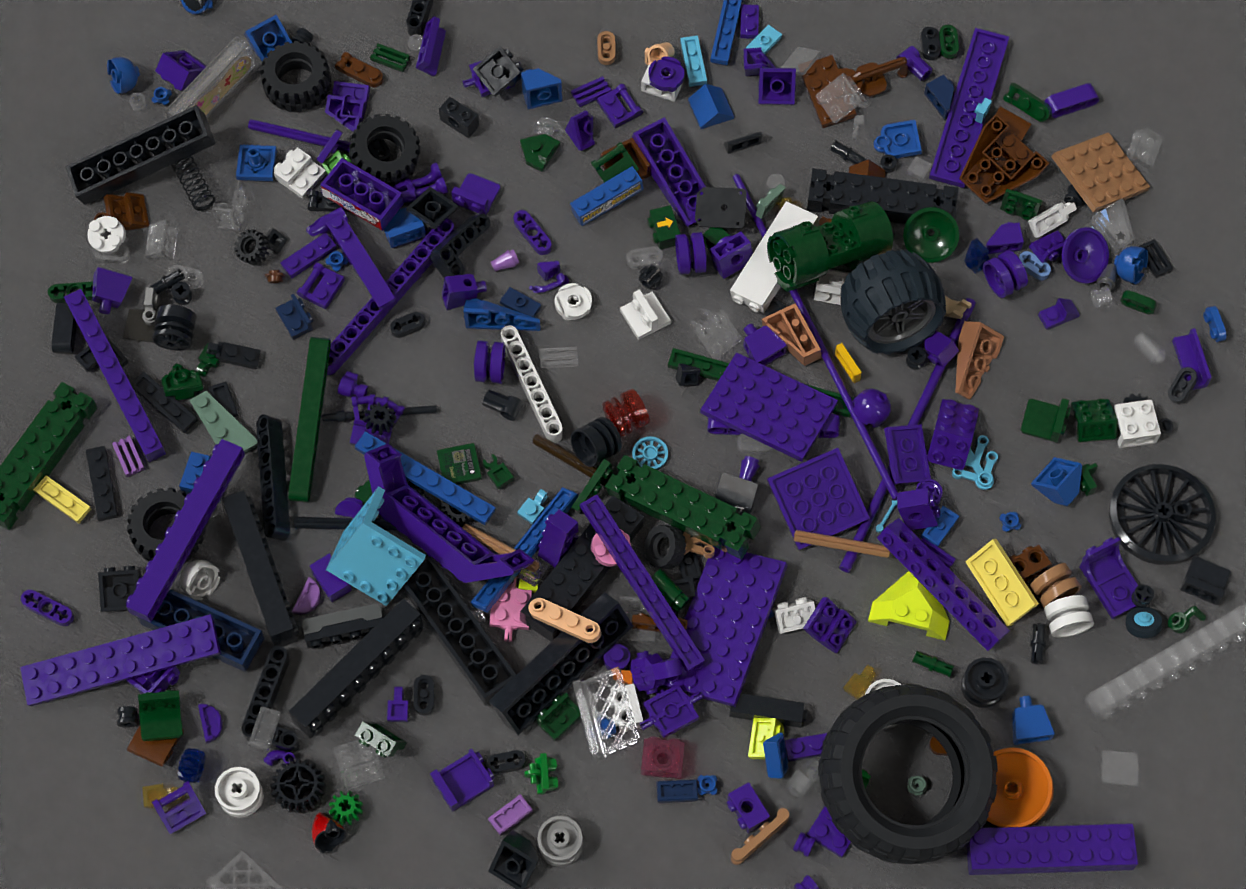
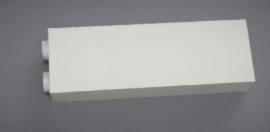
M787 201L785 202L730 289L734 302L738 304L743 303L754 312L765 313L781 287L777 284V278L774 274L777 271L773 262L770 263L768 259L767 242L769 236L805 221H810L818 227L820 224L817 215Z

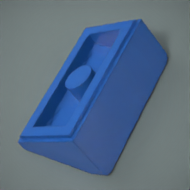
M778 733L765 740L763 747L768 777L782 779L789 767L784 734Z

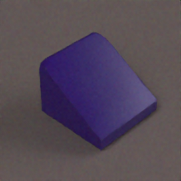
M559 261L537 263V271L547 281L560 273Z

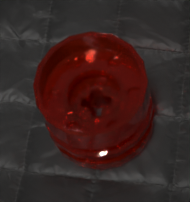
M633 388L620 394L621 403L616 397L611 398V402L607 400L602 403L605 417L616 426L621 438L625 436V432L628 434L632 433L631 423L636 429L650 424L646 407Z

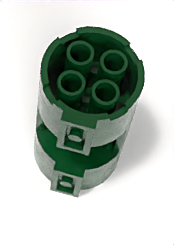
M870 201L836 212L831 222H826L818 227L810 221H805L793 227L775 232L768 238V259L770 263L773 262L777 271L774 273L777 278V284L788 292L819 281L820 277L827 274L828 269L844 264L850 270H853L860 263L871 259L870 257L891 251L893 247V232L888 216L883 208L876 202Z

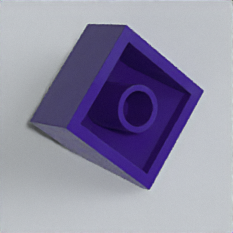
M185 50L162 53L155 72L161 75L163 80L172 83L175 89L184 91L192 89L210 72V68Z

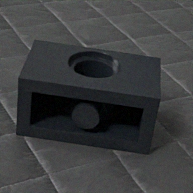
M450 96L439 108L440 121L467 138H470L480 126L478 114Z

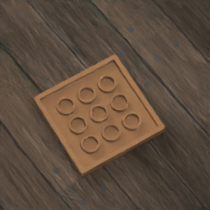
M1109 132L1057 151L1052 155V159L1092 212L1144 193L1150 188V185Z

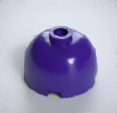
M877 389L863 390L852 401V404L854 403L855 405L853 411L857 418L865 425L870 423L875 428L881 426L891 412V404L888 397Z

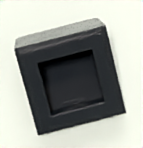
M274 228L266 234L268 240H270V244H267L271 246L269 250L278 254L288 239Z
M679 363L676 373V380L679 386L698 385L700 368Z

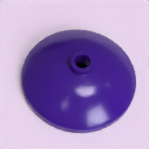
M1078 228L1071 232L1064 242L1062 248L1063 267L1068 276L1076 282L1092 283L1096 281L1108 265L1109 249L1103 235L1093 228Z

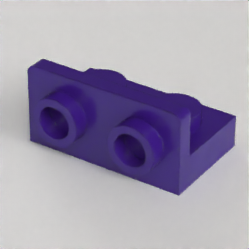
M1057 230L1032 242L1029 248L1042 263L1049 260L1053 261L1062 254V248L1066 239Z

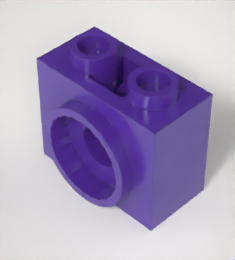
M741 231L733 236L722 238L716 246L710 248L714 268L724 279L744 268L752 256L753 250L751 242Z
M928 488L897 493L898 511L904 524L910 530L938 526V518L941 517L940 508L936 506L935 497L930 494Z

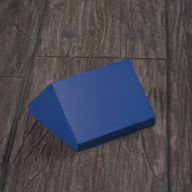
M704 84L688 98L700 129L734 119L729 103L720 87Z

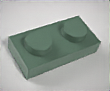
M779 184L775 189H770L767 196L761 198L757 203L756 216L762 219L782 200L786 187Z

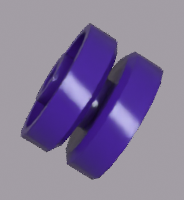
M702 232L691 234L690 245L686 234L675 235L679 275L690 274L691 262L696 273L706 272L707 256Z
M1010 250L999 254L997 258L994 257L983 264L985 278L990 288L1000 298H1005L1012 294L1014 290H1020L1028 284V276L1021 260Z
M478 341L474 356L475 382H486L490 371L491 382L502 384L505 368V342H494L490 353L489 342Z

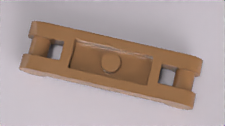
M785 808L779 809L776 818L771 823L765 822L759 828L760 832L756 836L752 834L744 841L745 845L741 849L736 848L732 851L731 862L734 865H740L788 822L789 811Z

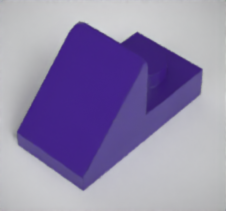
M1059 298L1056 305L1040 311L1038 316L1046 330H1049L1080 317V314L1072 300Z

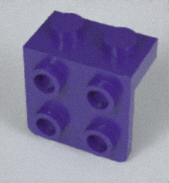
M469 173L460 188L454 186L451 192L452 201L458 206L487 215L500 191V185Z

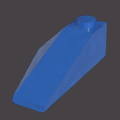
M471 299L465 302L463 312L466 328L502 330L505 326L510 325L517 330H541L540 319L485 300Z

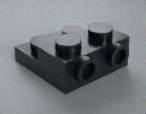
M501 46L497 47L473 68L474 72L494 97L499 95L508 86L512 87L521 79V72L524 70L518 61L515 63L512 60L514 55L508 48L503 49Z
M123 566V570L116 571V567L104 568V572H98L101 612L128 610L126 602L131 594L133 595L136 590L137 581L141 577L140 569H135V566Z

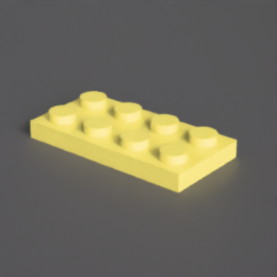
M992 539L965 561L1007 627L1012 626L1039 604L997 539Z

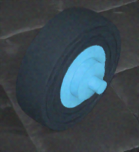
M1137 607L1128 612L1126 628L1135 637L1143 639L1152 638L1161 631L1162 618L1152 608Z

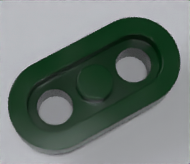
M944 25L939 31L941 54L943 57L951 59L957 56L959 50L957 29L952 25Z

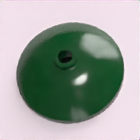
M926 207L916 211L909 217L904 227L903 239L909 252L916 253L926 262H938L950 256L956 249L959 241V228L954 217L947 211L937 207ZM932 229L935 233L933 235H929L927 233L928 230Z

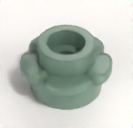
M913 776L908 780L907 789L910 793L919 796L926 791L927 783L923 777Z

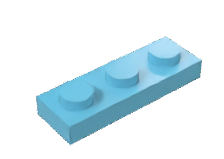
M698 36L680 38L689 87L707 84Z

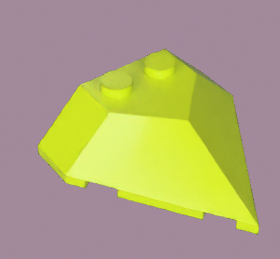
M910 571L872 602L868 622L887 626L890 621L927 630L926 636L944 641L946 640L950 622L943 605Z

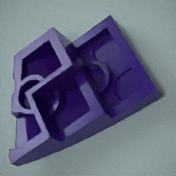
M334 81L332 95L327 97L325 113L354 132L357 129V125L363 122L370 86Z

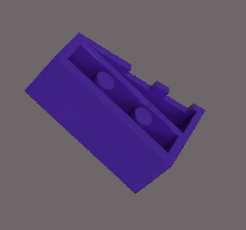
M560 509L554 515L550 514L545 521L546 528L542 532L543 539L538 545L540 548L538 556L553 567L557 566L579 538L576 535L578 533V522Z

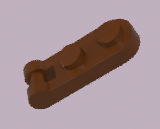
M344 52L341 56L342 59L337 61L334 66L339 72L370 87H378L383 83V74L379 69L352 57L348 52Z

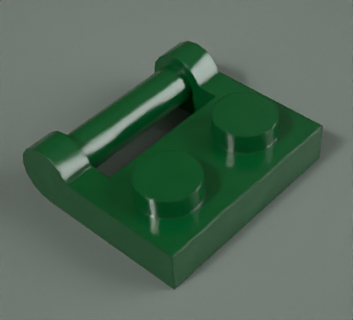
M621 142L616 144L617 147L600 159L591 162L604 183L632 166L636 171L639 170ZM618 154H623L624 157L606 170L603 171L600 168Z

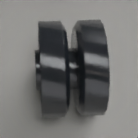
M982 657L974 660L968 665L961 681V690L964 698L976 707L988 708L996 705L1001 700L1008 686V674L1005 667L995 659Z

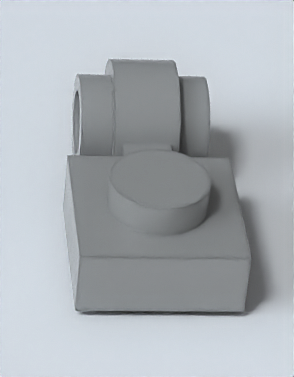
M146 287L145 311L142 318L147 325L152 326L156 324L157 312L155 309L159 305V295L155 292L154 288Z

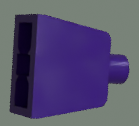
M97 267L93 275L92 301L100 303V313L108 315L110 314L111 307L118 308L132 281L131 276Z
M473 274L445 277L441 295L446 310L464 306L466 300L476 299L478 293L487 291L485 281L476 282Z
M751 323L744 328L747 336L744 338L743 346L750 359L766 366L786 354V343L768 326H763L757 330Z

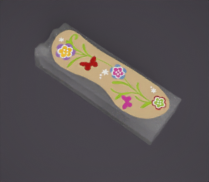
M236 36L165 110L167 119L195 105L207 116L255 65L250 44L245 39L241 40Z

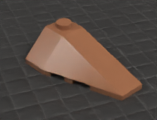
M964 321L958 340L959 352L957 356L955 393L969 400L980 385L984 372H988L990 369L989 364L992 359L997 358L1004 339L1003 335L981 322Z

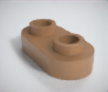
M603 31L597 38L598 61L603 65H610L616 59L615 36L612 32Z

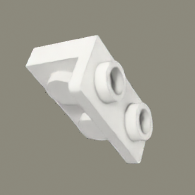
M803 597L796 599L795 603L788 604V602L776 604L777 607L772 608V611L775 613L779 633L802 629L815 610L814 601Z

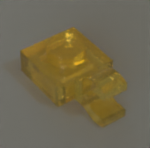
M867 665L861 675L854 673L843 687L844 691L857 700L864 696L871 685L869 681L876 675L873 672L875 669Z
M163 783L142 787L144 807H154L152 801L155 799L160 800L177 790L178 787L165 789Z

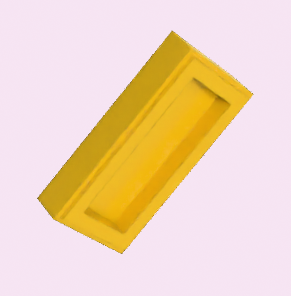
M843 343L836 345L835 356L852 382L860 381L862 372Z

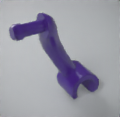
M559 273L556 276V282L546 286H530L529 289L533 290L534 293H543L555 287L569 284V279L567 275Z

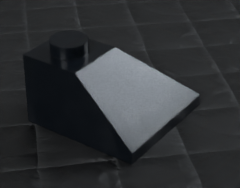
M429 187L406 210L433 229H436L459 206L432 187Z
M512 830L502 840L488 872L515 889H526L539 861L530 840Z

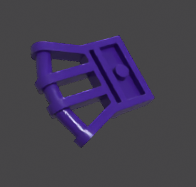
M374 394L358 398L352 396L355 420L350 444L356 445L365 431L384 443L389 444L393 428L389 427V433L383 430L382 435H379V431L373 434L371 432L372 428L366 429L367 423L360 420L358 405L369 403L367 410H370L371 404L377 405L380 402L383 407L387 403L388 408H393L394 412H396L395 424L403 414L405 407L389 400V397L380 398Z

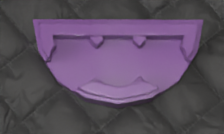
M308 577L292 610L293 614H307L319 604L321 597L320 589L310 577Z

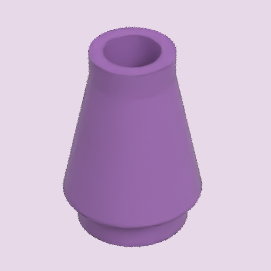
M514 249L511 251L507 250L491 261L495 272L516 267V264L519 263Z

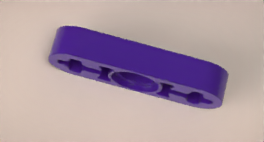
M517 211L513 217L516 228L539 255L549 254L552 249L551 240L527 211ZM520 217H521L522 219L525 218V223L527 224L526 226H525V224H524V222H523L522 220L519 221V218H520ZM531 229H535L538 232L535 236L527 234ZM540 242H541L543 245H546V248H544L543 246L540 247Z
M26 590L21 595V602L25 608L60 626H69L74 620V615L68 607L34 590ZM33 597L38 602V605L32 601L28 603L26 599ZM45 604H52L53 608L50 612L45 613L42 611V607ZM58 611L62 615L67 614L68 618L61 619L56 612Z

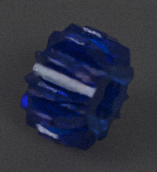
M188 748L184 751L179 761L177 773L179 780L189 781V783H196L200 780L206 759L203 751L195 748Z

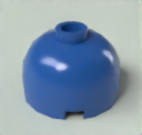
M115 57L107 62L108 75H112L113 79L110 81L113 90L117 94L131 91L136 86L140 76L139 68L131 60L123 57Z
M1130 246L1121 251L1114 260L1119 277L1124 281L1138 284L1144 276V273H1141L1143 267H1147L1148 251L1137 246Z

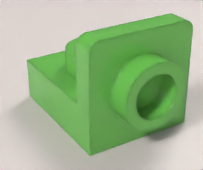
M337 151L322 165L329 174L341 158L351 163L349 155Z

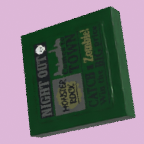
M474 443L437 450L441 475L456 485L482 480Z

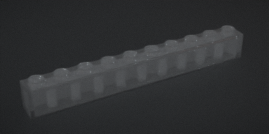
M1246 603L1087 694L1083 701L1095 719L1099 720L1103 717L1105 720L1111 717L1116 709H1125L1131 704L1130 701L1135 698L1137 700L1144 698L1147 695V691L1151 689L1154 691L1158 690L1164 685L1163 682L1166 680H1175L1181 675L1180 672L1184 670L1188 672L1195 668L1197 662L1201 660L1206 662L1213 657V653L1216 651L1221 653L1230 647V643H1239L1245 639Z

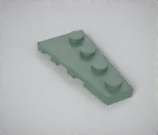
M207 391L190 399L192 406L215 444H219L221 439H224L242 447L244 453L258 446L257 439Z

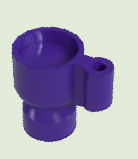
M346 371L345 376L342 377L339 383L337 393L346 397H352L353 395L357 398L367 395L368 386L364 384L358 385V374Z

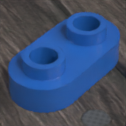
M1207 307L1203 317L1205 322L1209 324L1211 338L1216 342L1225 341L1226 329L1217 307Z

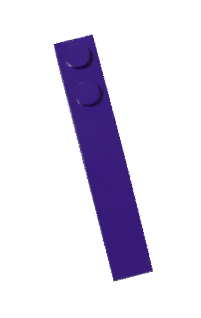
M341 214L326 222L332 237L378 308L382 309L396 301L388 285L344 216Z

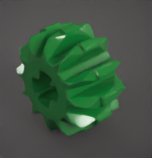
M350 790L346 796L343 791H340L341 797L338 798L334 795L333 799L335 802H329V807L332 808L329 810V814L333 816V820L336 822L340 820L342 826L345 824V821L352 825L351 820L359 821L357 814H363L361 809L363 802L358 801V794L352 796V791ZM345 805H349L350 809L343 811L342 807L346 808Z

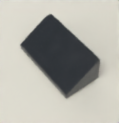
M762 132L751 133L724 142V147L727 153L730 154L761 144Z

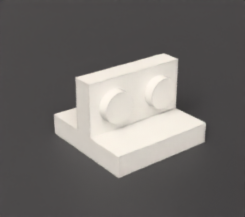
M828 269L827 274L820 277L819 281H817L814 300L841 305V286L844 284L849 273Z
M639 289L633 292L632 302L620 307V312L638 340L671 324L670 318L653 291L643 295Z

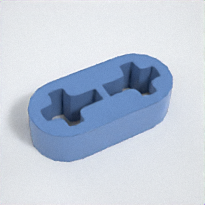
M1029 251L1020 254L1019 259L1028 274L1038 280H1046L1049 277L1051 267L1047 262L1042 263L1035 254ZM1027 258L1030 260L1029 262H1026V263L1023 262V261L1026 260ZM1045 269V272L1039 273V270Z

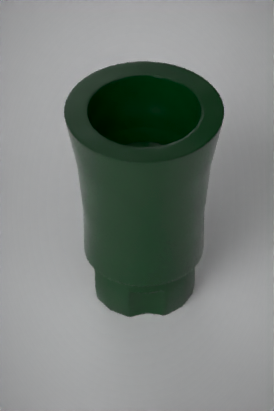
M659 569L651 577L669 606L678 613L690 598L683 593L684 591L662 569Z

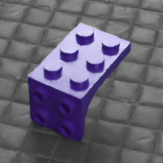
M942 399L927 455L929 462L958 470L964 469L974 435L979 408L970 404L957 403L951 399Z
M1111 537L1102 543L1103 545L1099 547L1093 546L1086 550V554L1079 566L1112 620L1137 607L1133 604L1131 595L1138 584L1122 560L1119 550L1121 539L1119 537L1115 539Z

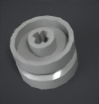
M565 816L551 817L542 824L538 832L537 841L540 855L544 861L556 867L569 866L577 861L583 848V836L578 824Z

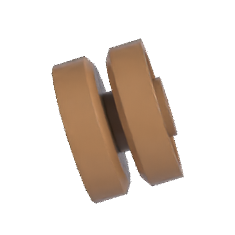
M1060 563L1048 569L1030 584V588L1036 596L1042 595L1039 601L1044 608L1055 600L1077 594L1082 587L1075 577H1070L1072 571L1066 563Z

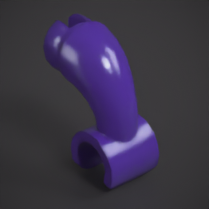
M273 750L266 754L264 762L272 766L278 759H283L285 764L289 766L288 758L293 757L296 759V757L291 752Z

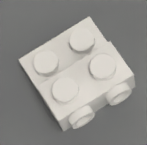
M298 147L294 151L290 150L286 155V160L283 163H277L274 167L275 180L302 199L327 174L325 169L313 162L311 156Z

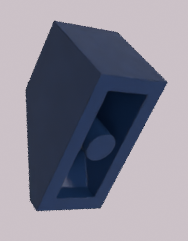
M942 75L926 84L924 94L945 120L949 114L954 85L950 79Z

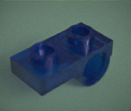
M978 238L971 241L964 259L966 266L972 269L975 274L983 269L984 262L990 260L988 257L989 250Z

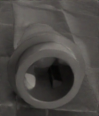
M1108 264L1097 279V287L1101 291L1109 292L1115 287L1117 274L1115 265Z

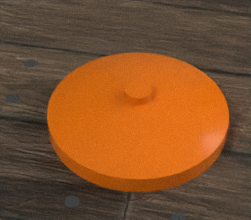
M1004 748L993 752L998 766V772H996L997 793L986 821L998 828L1029 827L1035 824L1046 814L1053 799L1054 785L1049 769L1038 756L1021 748Z

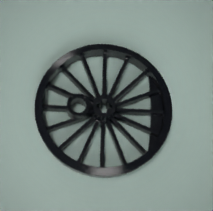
M1151 464L1131 471L1117 484L1110 502L1109 520L1115 537L1121 539L1120 544L1130 554L1148 563L1173 565L1192 558L1207 544L1214 531L1216 513L1208 490L1195 476L1175 466ZM1155 474L1168 475L1162 502ZM1150 475L1156 502L1139 479L1140 476ZM1171 476L1184 481L1170 502L1166 503ZM1134 480L1149 503L1125 486ZM1186 484L1190 485L1197 492L1185 500H1179L1172 504ZM1121 491L1144 507L1122 502ZM1200 497L1205 508L1192 509L1189 502ZM1123 508L1144 514L1124 516ZM1183 508L1186 512L1185 514H1180L1177 509ZM1206 513L1207 524L1187 518L1190 514ZM1149 519L1127 530L1126 521ZM1154 522L1137 545L1130 539V534ZM1179 523L1206 529L1203 539ZM1156 524H1158L1152 552L1141 548L1140 545ZM1161 526L1168 555L1156 554ZM1174 527L1198 544L1189 550ZM1167 528L1184 551L1183 553L1173 555Z

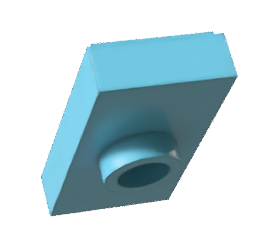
M768 25L746 49L761 47L762 52L766 54L782 38V34Z

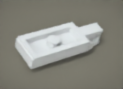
M1061 202L1030 219L1028 223L1034 237L1038 238L1068 221V214L1077 209L1075 203L1068 202L1063 204Z

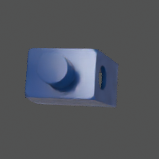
M1031 696L1020 697L1021 707L1015 708L1012 713L1013 745L1052 740L1054 731L1044 706L1041 704L1033 705Z

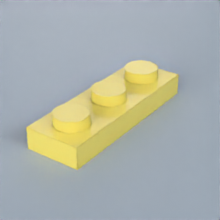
M47 475L33 489L36 494L78 524L91 511L89 505Z

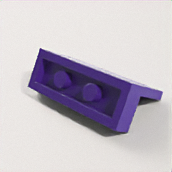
M435 16L426 23L416 64V69L431 76H435L437 73L446 30L439 27L440 19Z
M1193 328L1188 335L1174 337L1172 342L1181 369L1190 367L1197 373L1198 381L1193 390L1208 386L1211 374L1196 329ZM1191 376L1186 377V381L1191 380Z

